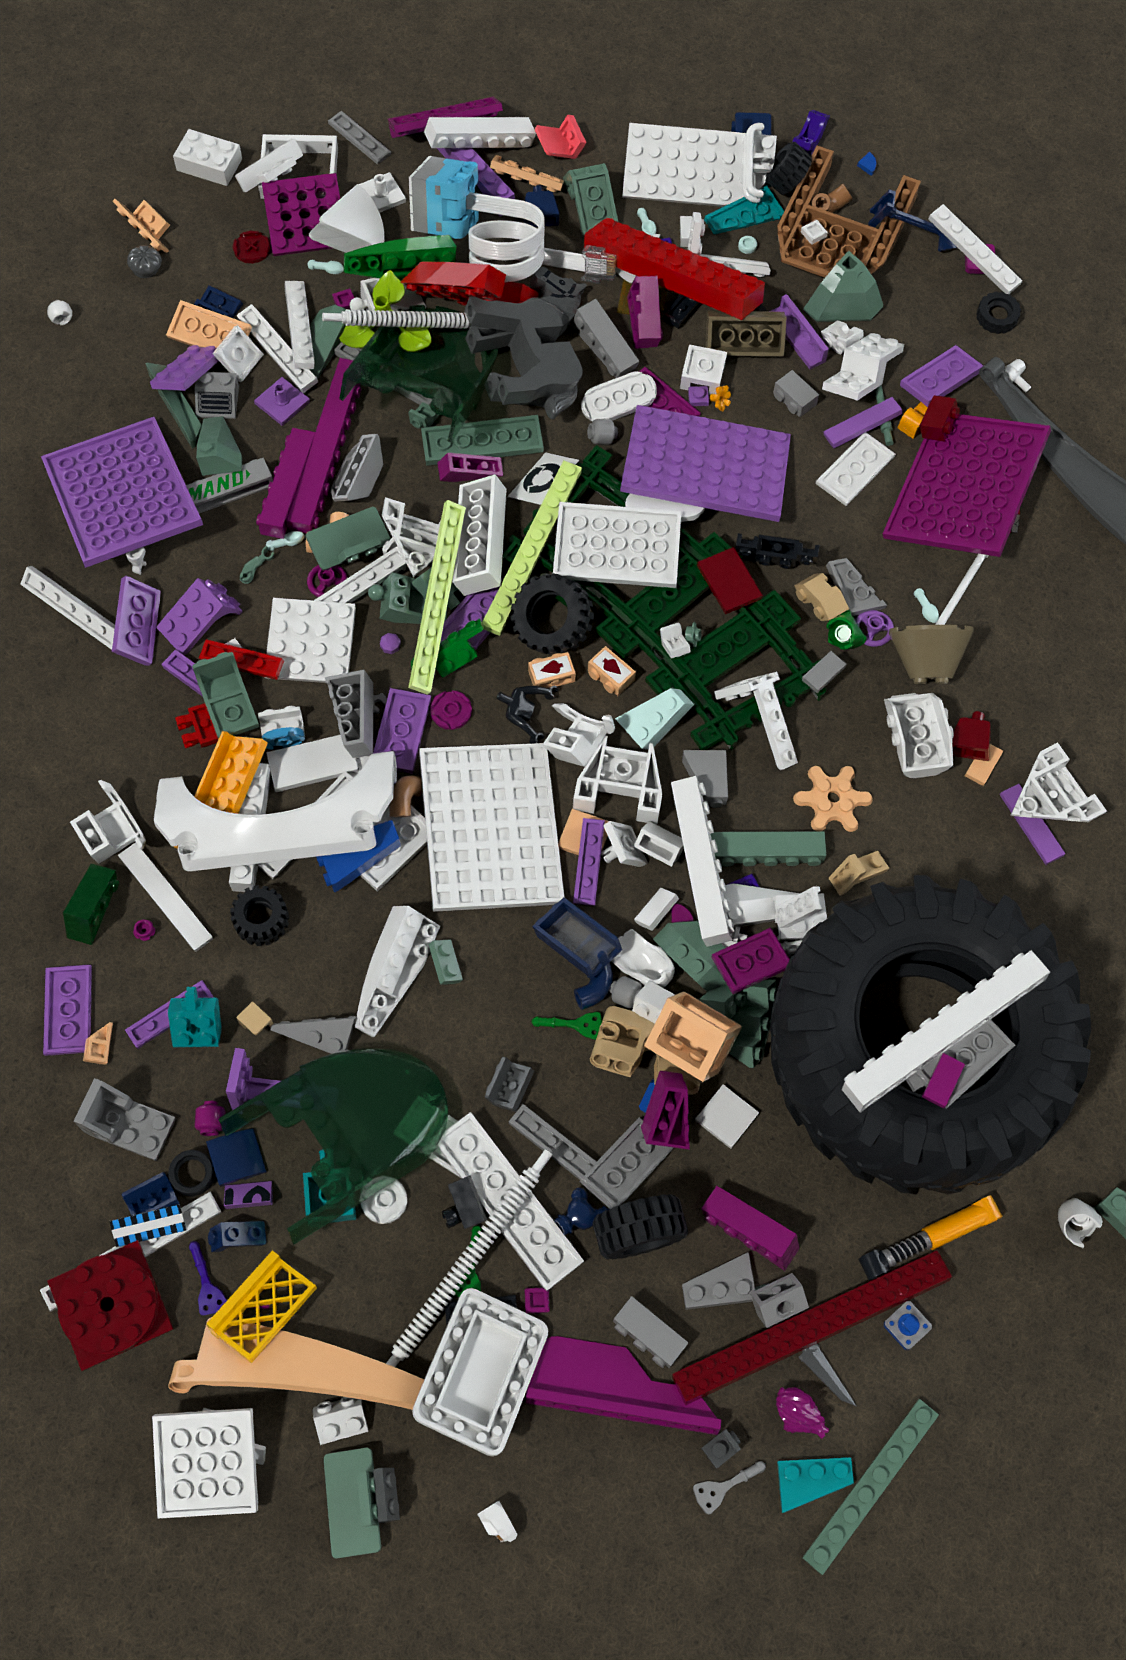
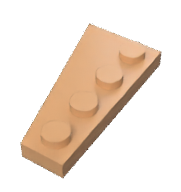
M495 155L491 161L490 168L494 169L495 173L504 175V173L511 174L513 179L521 181L523 178L529 180L531 185L541 184L547 186L546 189L552 192L561 191L564 180L540 172L538 175L536 170L527 166L519 168L517 162L512 160L501 161L502 157L499 155Z

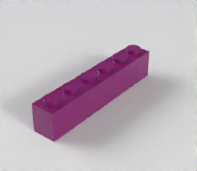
M292 428L290 435L286 436V447L280 453L279 466H276L274 469V480L269 483L268 496L263 499L262 513H259L257 516L256 524L259 526L260 534L284 539L288 528L286 520L315 432Z

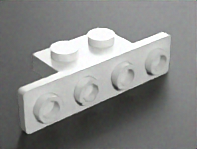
M291 139L237 173L235 177L243 192H247L262 182L277 181V176L280 174L285 175L293 170L291 167L297 164L296 160L302 157L303 153L296 140Z

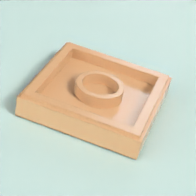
M572 809L558 843L559 849L579 855L583 818L604 819ZM605 828L603 833L602 850L608 837Z

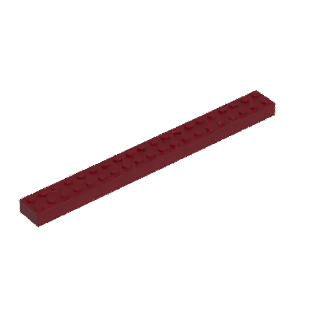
M934 1251L672 1374V1379L686 1406L949 1282L952 1275L938 1251Z

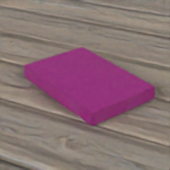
M771 928L713 953L711 956L732 994L785 971L790 960Z

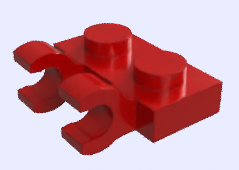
M205 703L188 708L189 714L175 718L179 731L189 728L191 725L195 729L193 733L182 735L185 749L195 746L197 743H200L202 748L218 742V737Z

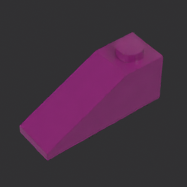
M447 453L437 462L440 481L460 482L482 479L492 475L497 477L503 476L501 457Z

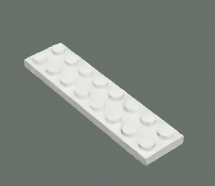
M470 1112L436 1137L433 1142L461 1179L468 1176L472 1177L484 1210L489 1216L495 1217L496 1215L492 1212L494 1210L500 1211L496 1208L497 1205L503 1207L500 1201L506 1202L507 1200L504 1196L510 1197L511 1195L507 1192L509 1190L514 1192L511 1188L512 1185L517 1187L518 1185L515 1181L521 1182L522 1180ZM525 1192L528 1197L526 1199L521 1197L524 1200L523 1204L519 1201L517 1202L520 1208L518 1209L514 1206L517 1212L515 1214L510 1212L513 1217L511 1219L506 1217L509 1221L508 1224L503 1221L502 1224L506 1227L504 1229L499 1227V1229L542 1287L548 1291L584 1263V1260L533 1193Z

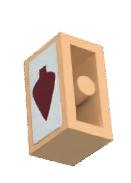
M606 646L588 662L590 677L596 681H601L606 691L611 694L615 693L619 696L635 681L636 671Z
M568 652L553 654L547 658H536L528 662V672L533 685L549 688L575 682L576 673Z

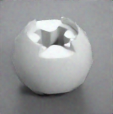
M56 300L48 306L47 315L51 322L65 325L72 318V309L68 303Z

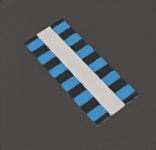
M180 1205L109 1221L116 1247L128 1245L137 1240L141 1242L186 1231Z

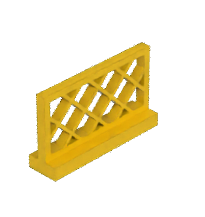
M272 1250L207 1322V1326L211 1334L223 1340L252 1363L317 1287L281 1260L280 1256ZM282 1268L289 1273V1280L276 1282V1275ZM304 1284L308 1287L303 1294L293 1295V1285ZM289 1286V1296L276 1298L277 1287ZM272 1288L273 1299L259 1300V1294L264 1289ZM290 1302V1309L286 1313L277 1314V1303ZM273 1304V1315L260 1317V1306ZM256 1307V1317L243 1319V1312L247 1308ZM273 1320L274 1327L269 1332L261 1333L260 1322ZM256 1323V1334L243 1335L244 1324ZM239 1325V1336L228 1337L224 1334L231 1326ZM257 1339V1346L250 1354L244 1350V1341Z

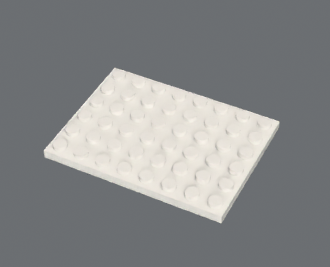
M543 743L420 748L419 755L433 912L543 906L558 903L564 897L548 751Z

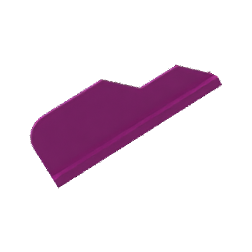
M558 1336L549 1337L545 1341L527 1389V1404L718 1435L721 1427V1419L715 1416L702 1398L685 1406L676 1385L651 1381L626 1347Z

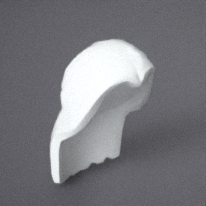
M630 929L624 933V936L618 938L623 950L612 962L623 973L637 979L643 985H646L649 980L662 988L669 984L673 979L675 967L672 960L661 947L650 944L633 929Z

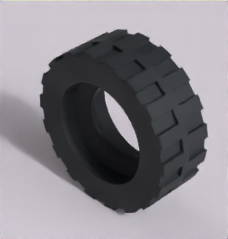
M1005 292L987 294V296L982 298L977 309L976 318L979 321V325L990 333L1004 334L1008 331L1010 332L1013 327L1015 328L1020 317L1021 308L1019 302L1016 301L1015 297L1013 298ZM995 306L1002 307L1007 311L1008 316L1006 319H996L989 314V310Z

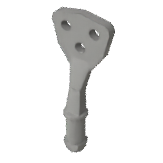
M762 1461L755 1462L754 1465L747 1469L740 1470V1473L731 1480L722 1483L706 1481L695 1484L693 1491L697 1503L707 1515L711 1514L721 1505L725 1493L730 1488L743 1481L747 1482L748 1479L764 1472L766 1468L765 1463ZM700 1488L703 1489V1493H699ZM711 1491L715 1492V1496H711ZM707 1503L711 1504L710 1508L706 1506Z

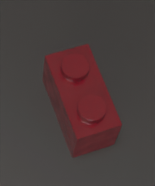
M933 396L920 423L922 438L945 442L947 435L952 432L954 420L959 417L960 408L957 406L956 398Z

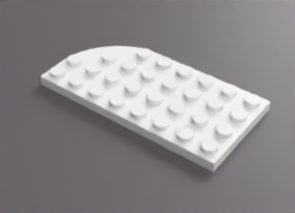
M629 123L622 198L724 207L745 197L743 193V140L746 133ZM760 135L753 137V153H767L771 155L770 161L753 162V164L769 165L773 169L777 136ZM753 173V186L755 189L759 190L766 184L765 175L767 173Z

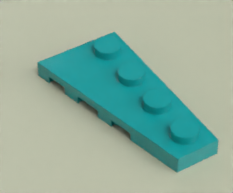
M768 186L759 189L764 192L759 203L750 202L746 197H743L706 215L704 221L713 234L779 220L784 210Z

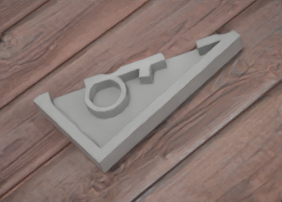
M349 1016L348 1018L340 1019L331 1017L325 1020L320 1018L307 1019L291 1023L290 1021H282L272 1024L271 1031L343 1058L347 1052L357 1017Z

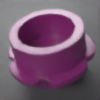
M139 920L134 926L133 934L137 939L140 938L141 941H147L155 934V927L149 920Z

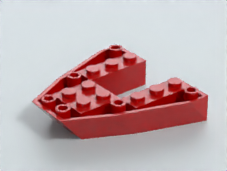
M420 262L400 282L406 286L407 290L415 291L417 295L426 296L430 294L435 298H448L457 301L461 305H466L469 297H477L487 301L498 300L522 303L533 297L538 298L539 295L537 291L522 283L505 282L506 274L489 264Z

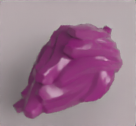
M780 1388L776 1398V1406L779 1416L784 1422V1430L791 1433H814L821 1439L825 1437V1433L829 1432V1428L825 1426V1419L821 1416V1412L811 1396L798 1388Z

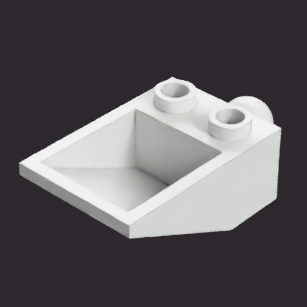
M380 278L360 281L361 298L356 297L351 300V310L361 311L366 308V310L371 311L375 309L373 289ZM405 285V295L402 300L396 304L390 303L391 310L427 312L421 295L415 294V291L407 290Z

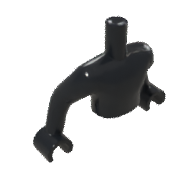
M537 685L516 687L511 697L502 692L497 694L496 699L508 705L506 718L531 736L530 744L539 743L537 738L544 739V735L537 733L527 723L532 716L535 703L526 698V695L541 694L546 699L553 700L556 696L552 694V691L557 692V686L549 688Z

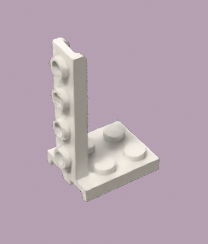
M693 212L687 250L702 257H707L717 263L723 264L726 262L731 269L739 270L744 274L746 272L753 273V275L758 277L770 275V268L767 262L701 254L702 244L700 236H704L705 224L704 219L701 218V213Z
M777 672L741 680L714 691L716 699L725 698L726 701L737 698V694H740V697H745L754 693L778 769L782 770L798 763L773 682L780 680Z
M811 887L798 895H775L772 897L773 902H775L776 914L774 915L775 923L778 925V940L803 939L811 928L827 919L824 893L818 894L820 887Z

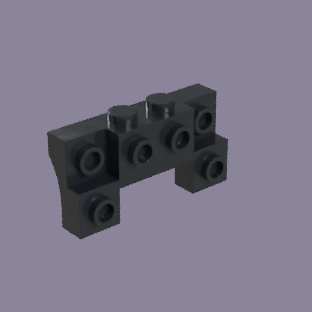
M738 533L736 552L743 556L756 555L755 562H759L761 565L770 566L774 564L784 569H790L795 567L796 561L803 565L817 563L820 545H815V550L802 548L803 543H799V540L759 535V538L754 536V540L742 539V534Z

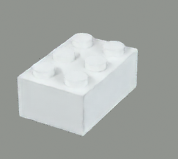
M188 129L173 155L177 171L228 186L242 161L239 144Z

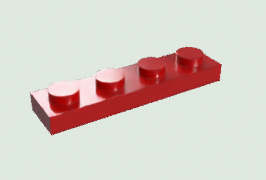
M207 639L199 656L200 660H208L223 652H233L239 671L278 680L284 660L279 657Z

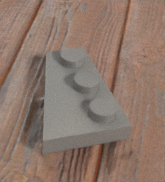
M847 558L827 563L826 567L832 581L841 590L852 616L886 608L887 604L877 598L874 594L875 590L864 583L861 579L862 575Z

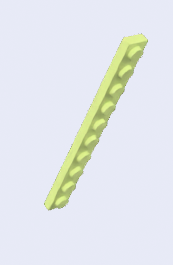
M563 460L482 622L484 630L499 636L501 635L513 611L511 610V604L516 603L517 599L514 596L516 592L521 593V586L527 583L558 520L559 502H567L582 472V467Z
M449 500L443 506L408 687L424 694H429L432 689L466 507Z

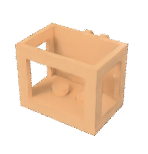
M681 992L667 998L644 1046L704 1082L719 1073L742 1026L686 992Z

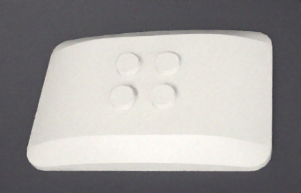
M470 1288L463 1291L414 1403L412 1412L415 1420L488 1456L500 1454L506 1445L547 1339L548 1328L546 1324L540 1319L476 1289Z

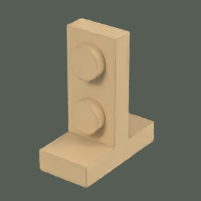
M879 851L860 858L853 854L843 861L829 877V880L841 896L847 893L855 884L885 873L889 867Z

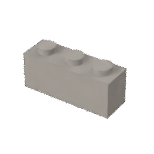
M632 1296L613 1320L616 1324L615 1330L624 1337L627 1334L635 1340L633 1344L642 1352L647 1350L654 1355L652 1360L661 1368H664L665 1365L670 1368L688 1344L685 1339Z

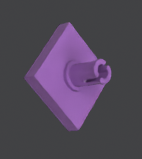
M281 377L256 398L254 403L283 426L309 404L310 399Z

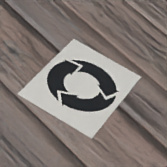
M545 453L508 497L541 505L563 460L574 465L579 460Z

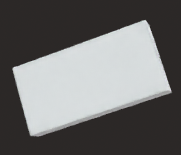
M660 888L636 916L635 922L653 931L678 901V896L675 893Z

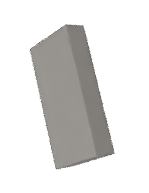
M830 651L802 677V681L818 693L846 667V663Z

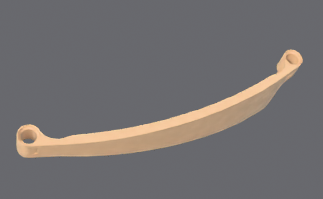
M206 1323L197 1360L176 1361L168 1387L176 1393H187L195 1385L285 1389L356 1398L413 1410L424 1379L364 1355L283 1330L278 1332L251 1363L223 1340L211 1334ZM256 1324L243 1325V1335L257 1333ZM239 1325L231 1326L224 1334L228 1337L239 1336ZM260 1325L261 1333L269 1332L272 1329L271 1327ZM257 1339L244 1341V1350L250 1354L257 1346Z

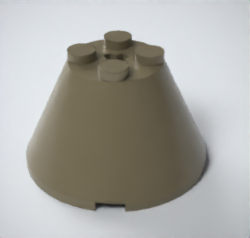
M957 625L906 626V629H901V631H898V627L889 629V636L910 680H914V684H927V680H935V684H948V679L953 678L973 635L974 627L965 626V630L957 628Z

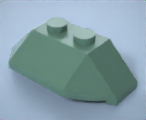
M698 921L668 923L653 938L707 992L727 985L711 958L713 953L726 947L721 943L706 947L702 940Z

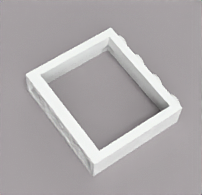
M263 134L261 158L289 140L295 139L302 153H331L330 174L337 172V136ZM262 183L258 185L260 198L264 199ZM318 191L315 196L317 198H324L326 193ZM303 193L297 196V199L306 200L307 195ZM286 196L279 197V199L289 200Z

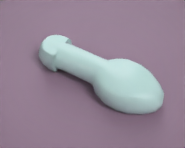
M639 208L637 215L642 221V231L648 235H654L656 233V225L648 219L646 210Z
M310 260L308 262V268L311 270H326L330 274L344 272V266L337 261L318 262Z
M292 531L287 533L284 539L267 541L266 546L269 551L286 545L295 546L301 543L305 536L303 532Z
M916 589L914 596L923 607V616L929 622L936 623L939 619L938 609L929 603L922 589Z

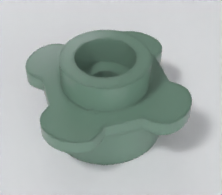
M693 622L692 626H687L685 632L686 641L693 643V647H697V641L701 640V629L697 628L696 622Z

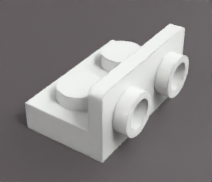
M287 706L284 709H267L258 713L262 735L268 731L286 727L300 728L304 731L300 707Z

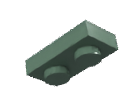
M433 940L428 945L440 985L460 983L463 978L452 941Z

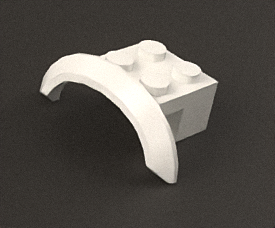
M553 704L552 707L557 712L573 721L568 731L553 728L543 745L555 758L585 767L604 736L614 732L615 726L612 716L604 715L602 717L603 721H599L576 712L567 704Z
M102 780L98 782L113 802V805L95 816L88 810L70 821L88 853L98 864L134 841L142 850L146 840L118 793L110 783Z

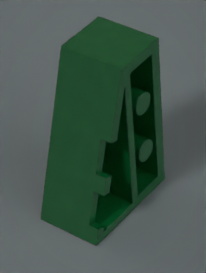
M90 864L63 911L68 939L89 945L93 944L112 894L117 891L119 886L116 870Z

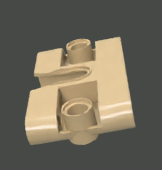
M617 1006L608 1007L599 1027L590 1056L591 1064L603 1070L631 1077L641 1063L644 1052L651 1051L644 1045L655 1024L631 1010ZM656 1054L654 1085L661 1070L682 1073L689 1095L696 1094L699 1091L701 1084L699 1079Z

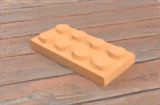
M180 300L166 336L190 346H215L217 348L234 326L238 325L247 336H249L252 326Z

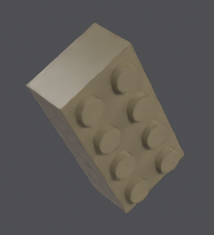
M707 310L705 348L725 351L727 356H784L787 317L784 312L752 311L743 320H740L721 311Z

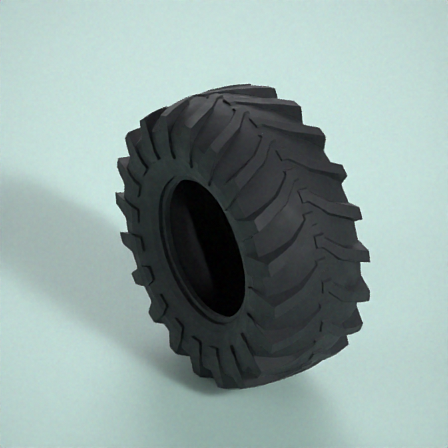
M914 875V886L896 888L886 885L884 882L871 885V895L851 901H840L832 907L834 913L828 919L819 922L806 933L794 956H791L780 980L771 1014V1063L777 1084L782 1087L785 1105L797 1126L805 1125L814 1146L829 1160L836 1155L853 1176L872 1184L874 1177L900 1193L917 1194L918 1188H925L926 1190L948 1195L961 1192L962 1188L967 1185L974 1184L977 1186L994 1182L1017 1166L1024 1164L1056 1134L1071 1113L1078 1093L1087 1077L1091 1050L1087 1049L1091 1033V1017L1089 1004H1080L1078 972L1073 961L1059 962L1056 941L1052 932L1045 924L1042 923L1033 930L1029 928L1018 904L1006 895L1002 897L998 904H994L986 900L978 887L971 881L960 879L957 890L942 888L927 875ZM1031 950L1050 971L1044 982L991 1019L1015 1046L990 1068L983 1086L969 1093L962 1094L947 1109L922 1097V1094L912 1092L898 1085L865 1110L859 1112L842 1091L845 1083L844 1078L853 1071L858 1073L863 1070V1065L871 1059L862 1039L859 1012L861 999L874 987L896 978L924 977L945 983L961 994L966 991L970 994L976 990L975 986L985 978L990 980L994 977L993 973L1004 965L1007 968L1012 964V959L1018 954L1023 953L1025 955Z

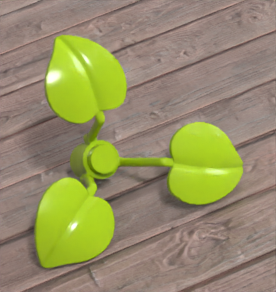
M391 270L387 271L379 279L373 289L375 311H393L391 310L390 303L396 304L400 302L405 295L404 285L400 283L401 281ZM346 326L339 339L343 344L352 348L367 347L375 339V333L371 330L374 326ZM399 327L403 332L399 336V343L404 350L415 352L431 344L432 339L427 328L406 327L405 329Z

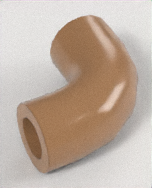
M842 184L829 194H817L812 200V206L833 213L845 206L853 198L844 184Z
M409 775L400 778L395 783L393 800L389 804L390 817L401 818L411 816L412 797H420L423 794L421 777Z

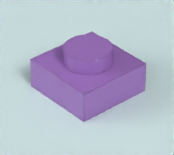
M708 386L688 387L689 404L692 406H709Z

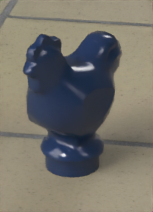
M578 1187L571 1194L572 1201L568 1205L567 1215L559 1214L554 1222L562 1233L567 1235L573 1232V1227L581 1230L593 1227L596 1215L609 1209L605 1206L601 1209H594L588 1202L586 1190Z

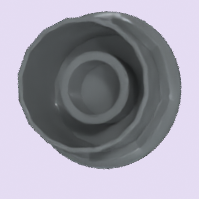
M147 245L133 248L127 257L129 268L139 278L154 276L162 263L159 252Z

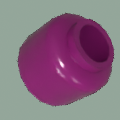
M205 1101L204 1105L196 1108L195 1129L200 1132V1135L217 1136L220 1131H223L225 1127V1109L219 1106L216 1101Z

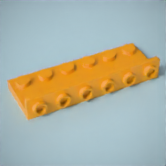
M222 731L194 797L212 808L238 814L268 742L259 738L235 737L227 731Z

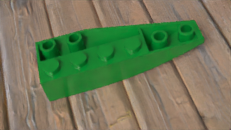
M450 235L414 237L378 243L344 253V273L381 278L387 271L391 270L402 281L420 262H455L456 245Z

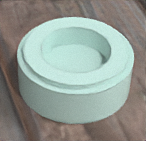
M744 236L739 240L738 248L745 254H751L757 249V240L752 236Z

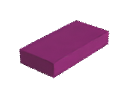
M942 1053L922 1097L945 1108L965 1064Z

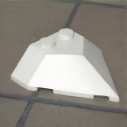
M385 497L382 517L414 577L433 561L440 522L435 524L403 514L405 503Z
M1057 742L1040 751L1011 816L1090 822L1105 814L1107 810L1095 794L1087 798L1065 767L1070 759Z

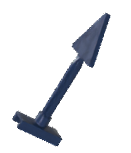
M889 189L870 209V213L875 214V216L869 221V226L876 227L885 217L896 218L938 234L939 252L958 249L933 223L897 210L894 207L896 192Z

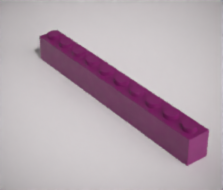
M344 358L339 359L286 520L289 531H300L306 534L318 528V514L324 510L325 501L323 499L325 495L328 496L330 491V484L328 483L335 475L334 464L340 460L339 449L340 446L345 444L346 435L344 433L345 430L350 428V414L355 413V399L359 398L361 394L360 383H364L366 378V371L363 370L362 362Z

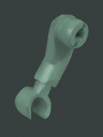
M267 546L262 549L260 556L254 557L244 565L240 573V581L242 583H251L256 569L265 560L270 561L274 558V552L271 553L270 557L265 556V553L268 551Z

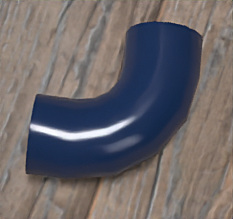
M610 963L590 980L587 985L574 989V996L581 1010L601 1002L609 993L613 981Z

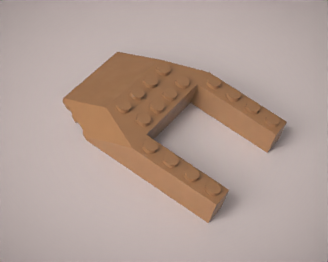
M817 145L812 154L811 166L805 177L797 185L777 226L781 262L825 278L839 260L850 251L864 263L872 274L886 262L905 222L896 218L885 217L879 229L812 206V200L818 194L828 174L834 151ZM903 175L895 195L894 207L897 210L907 214L910 213L921 181ZM818 220L828 234L826 238L811 245L801 233V227Z

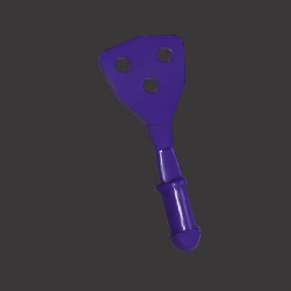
M192 1241L189 1244V1251L192 1253L195 1267H197L201 1276L202 1284L198 1298L199 1313L203 1316L213 1314L228 1299L222 1290L211 1283L200 1244L197 1241Z

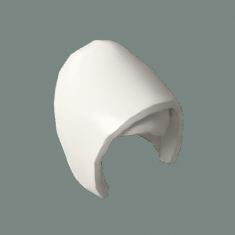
M1077 1198L1065 1201L1058 1210V1221L1063 1234L1074 1245L1084 1248L1082 1241L1085 1236H1090L1096 1227L1100 1228L1102 1226V1217L1094 1208ZM1071 1221L1077 1226H1082L1083 1230L1075 1231L1071 1229L1068 1222Z

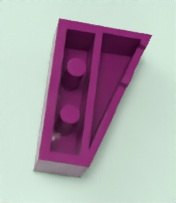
M635 276L627 296L634 347H657L660 340L663 339V330L660 325L658 276Z

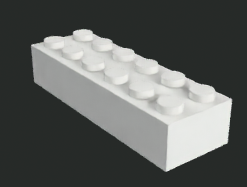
M496 475L461 484L459 488L458 504L466 507L452 582L464 596L501 586L506 488Z

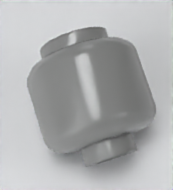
M594 419L588 426L587 435L595 445H610L617 438L618 429L610 419Z
M626 976L620 977L611 984L610 993H612L613 1002L628 1009L633 1008L635 996L642 989V984Z

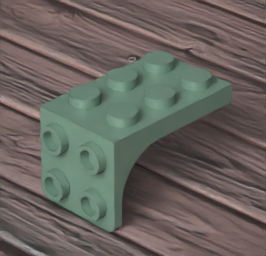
M223 652L214 658L199 660L192 666L218 739L222 731H227L235 736L260 727L233 652Z

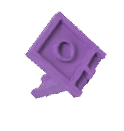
M235 1048L226 1088V1094L233 1111L242 1112L244 1102H253L335 1113L339 1092L337 1088L251 1077L252 1066L249 1065L250 1058H247L245 1049Z

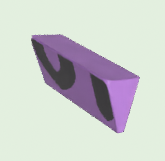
M272 1181L225 1185L224 1207L226 1209L273 1205Z

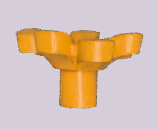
M727 385L717 387L716 394L710 395V401L715 402V407L722 412L725 406H729L731 403L728 400L731 397V393L728 391L729 387Z

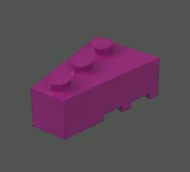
M660 1070L641 1125L646 1144L690 1150L688 1138V1089L682 1073Z

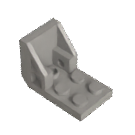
M95 1078L74 1119V1123L84 1133L154 1161H157L176 1121L175 1117L134 1102L130 1096Z

